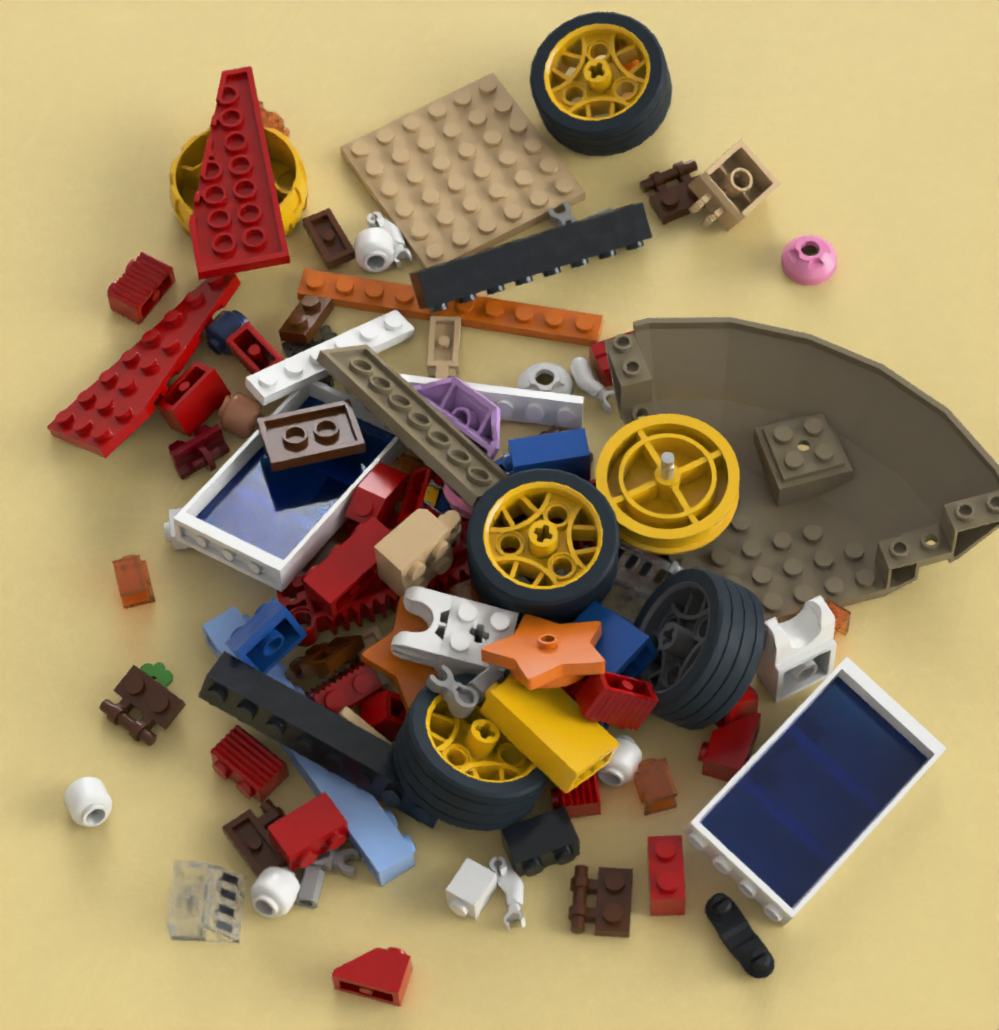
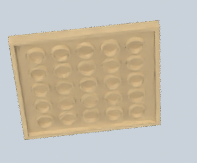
M493 72L340 147L342 157L387 219L399 228L405 244L423 269L491 248L548 219V208L552 207L554 212L558 214L563 211L562 202L566 201L572 207L585 200V191Z

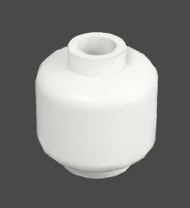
M371 227L361 231L355 238V259L358 266L363 270L380 272L391 266L394 261L395 252L392 237L386 230Z
M626 735L613 736L620 744L609 764L597 772L599 779L611 786H621L622 784L630 783L634 779L642 760L640 748L631 737Z
M83 777L75 780L69 785L63 796L64 804L71 818L80 826L94 827L100 825L107 819L113 807L112 799L104 784L95 777Z
M277 866L266 868L250 890L254 909L259 914L268 918L286 915L296 901L300 884L296 879V875L288 868Z

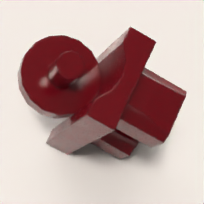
M204 424L195 430L194 438L186 443L177 440L169 445V454L177 474L182 480L203 467L209 472L215 470V460L230 452L223 437V431L218 424L211 428Z

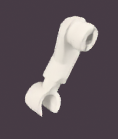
M373 212L375 218H373L371 213L368 214V228H381L391 235L396 267L398 269L403 268L400 262L403 259H409L412 263L413 258L409 249L406 248L399 228L383 218L379 212Z
M583 356L574 358L570 363V369L576 385L594 399H600L604 411L610 414L612 408L607 399L610 397L616 399L614 390L606 391L604 389L605 386L594 379L587 358Z
M499 856V861H497V858L494 857L489 863V870L497 874V884L506 894V907L509 909V912L504 917V924L507 931L510 932L511 928L509 925L513 920H520L522 927L526 926L523 913L520 911L523 907L524 885L505 858Z

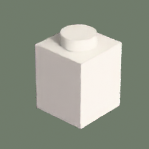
M466 858L445 890L449 908L459 916L466 917L468 915L476 920L498 888L497 874Z

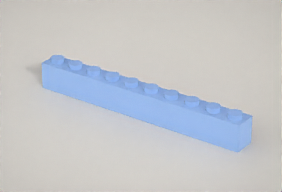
M236 606L201 625L205 641L218 659L224 651L236 657L225 642L230 639L235 629L244 626L251 619L247 614L241 615ZM279 661L266 674L306 697L299 685L294 687L285 677L284 673L287 668L282 661ZM279 743L314 794L319 796L326 792L348 824L349 837L347 840L354 849L360 852V858L381 887L415 866L414 852L416 847L408 834L401 835L396 828L398 825L396 818L388 808L382 809L377 802L380 799Z

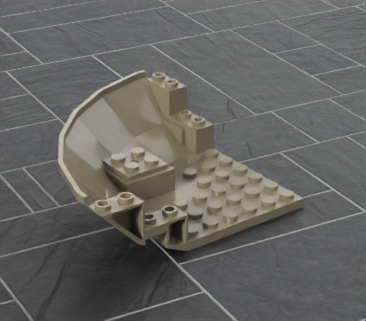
M733 317L646 318L633 322L634 333L628 335L619 334L615 338L604 340L618 411L625 425L644 415H685L713 427L732 447L739 465L740 482L738 505L731 522L716 539L707 545L690 552L667 555V561L669 566L675 560L683 568H705L748 588L757 596L763 608L765 621L776 617L778 623L788 621L803 609L805 602L819 595L822 596L830 610L885 596L917 580L919 567L945 560L951 563L999 528V465L947 407L881 363L812 334ZM798 445H807L809 449L801 451L798 449ZM932 540V541H934L936 544H934V545H928V544H926V542Z

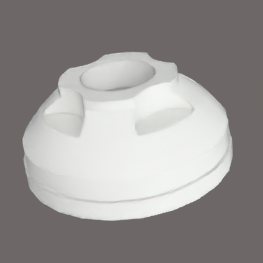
M541 362L533 364L526 368L518 379V389L573 395L571 376L563 367L554 363ZM545 373L551 375L554 380L549 385H540L536 382V378L540 374Z

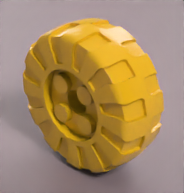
M211 127L198 136L194 135L182 146L181 153L177 159L174 158L169 176L170 200L175 217L187 236L190 234L189 220L194 209L195 192H197L199 186V174ZM264 127L286 236L290 235L302 220V211L307 206V175L296 147L291 146L289 139L274 128Z

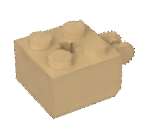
M740 139L688 185L699 198L689 208V211L694 214L705 205L711 213L703 219L701 223L703 227L707 228L717 219L728 231L743 220L781 184L746 143Z
M417 509L374 546L379 578L401 597L408 588L412 586L426 588L428 582L437 574H444L450 568L453 561L452 544L457 540V537L460 538L463 532L459 512L451 509L444 512V515L441 514L438 518L427 509Z

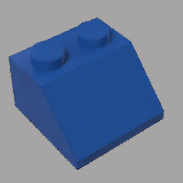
M272 598L268 603L261 605L244 626L235 629L225 644L238 659L267 674L307 636V633L292 614L281 603Z

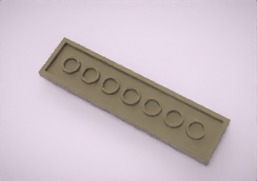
M367 344L320 350L316 361L326 369L327 373L339 381L348 393L356 397L367 411L373 413L384 424L386 429L392 431L403 442L404 446L411 449L423 460V463L440 476L446 485L456 491L466 504L475 507L489 488L499 480L509 476Z

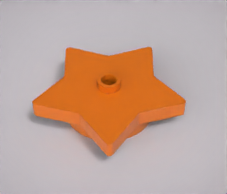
M401 595L396 608L392 632L366 649L361 654L360 660L389 677L398 689L407 713L418 692L426 686L429 676L433 674L437 679L440 677L437 675L438 671H434V667L398 658L391 652L392 639L399 632H423L429 628L424 619L406 611L403 604L404 595Z
M524 614L513 635L481 648V658L483 662L510 669L511 676L517 682L525 685L527 690L530 691L536 688L548 689L567 686L579 681L585 675L606 673L605 660L594 648L602 635V622L558 624L533 615Z

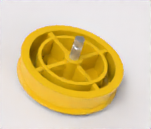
M656 414L642 417L618 430L605 444L598 458L595 473L596 488L606 497L615 512L619 527V538L639 550L663 555L681 554L696 550L716 539L729 525L736 512L740 482V471L736 455L728 441L717 430L698 419L680 414Z

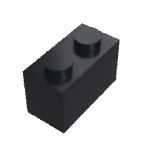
M565 806L501 829L503 847L512 868L519 877L537 875L548 866L556 863L558 865L567 864L580 855V840Z

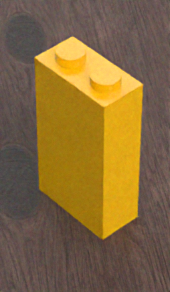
M509 674L506 681L501 684L495 682L484 693L486 700L480 713L487 720L493 722L499 728V731L565 794L609 764L620 744L598 722H590L584 718L578 703L560 687L536 688L530 691L527 690L525 685L517 682Z

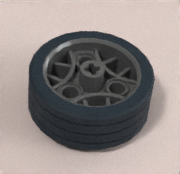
M691 567L668 577L647 599L633 626L650 636L659 653L657 658L637 678L650 682L659 699V702L650 714L688 730L704 729L723 718L743 697L754 678L765 643L763 608L757 596L748 588L708 569Z

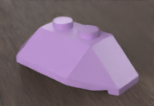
M450 377L423 385L412 386L489 458L494 460L499 451L500 408L458 377Z

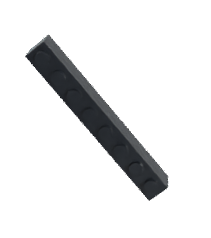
M643 202L632 203L409 273L419 309L430 308V312L433 313L449 308L447 302L458 299L459 304L477 299L475 293L486 290L487 295L505 290L504 284L513 281L516 286L532 282V275L543 273V277L560 273V267L570 264L571 268L586 265L589 263L588 258L598 255L599 259H604L616 255L615 249L626 246L627 251L644 246L643 240L652 238Z
M225 651L206 675L198 695L199 698L292 749L299 755L324 767L329 772L347 780L359 789H363L386 804L402 811L416 821L432 829L435 827L439 819L430 815L414 802L401 785L394 767L393 745Z

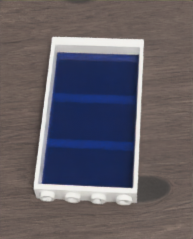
M316 381L292 392L271 415L350 399L365 441L366 452L272 472L257 429L173 518L176 540L283 592L348 519L344 514L357 486L379 462L394 468L410 449L404 446L403 442L392 431L386 429L384 424L373 413L367 411L358 399L350 394L340 392L324 382Z
M846 657L689 823L683 832L687 835V840L695 849L706 852L713 859V865L721 873L729 874L738 882V888L745 896L751 899L755 898L764 907V913L771 920L777 923L780 922L785 926L947 748Z

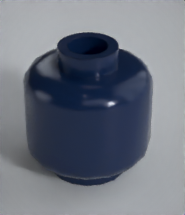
M237 310L232 312L222 311L205 330L209 340L207 342L208 347L217 355L223 353L228 356H234L226 343V339L244 323L249 322V320Z

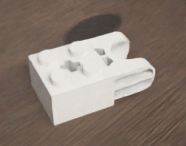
M412 586L404 593L403 604L405 609L409 613L424 619L429 628L423 632H399L393 637L390 649L396 657L434 667V671H439L440 667L445 665L452 671L453 675L463 673L479 675L488 666L493 665L482 661L481 648L513 635L519 613L431 589ZM494 665L504 675L505 668Z
M821 595L805 602L803 609L788 621L778 623L776 617L765 621V643L756 673L775 703L826 679L834 670L837 643L833 639L835 617Z

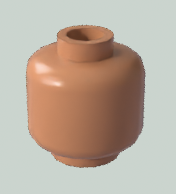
M237 392L232 397L226 396L217 418L221 419L220 426L222 429L238 437L247 438L252 431L255 432L258 429L257 418L266 416L261 414L262 404L259 401Z

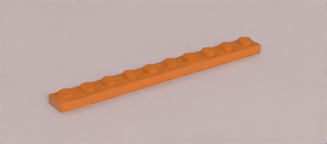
M305 268L297 291L298 300H301L304 295H316L318 297L332 298L334 306L383 314L396 309L403 317L430 321V316L461 317V326L584 346H589L599 341L603 324V315L476 296L477 299L459 304L458 299L447 302L449 308L431 313L430 308L419 309L413 285Z

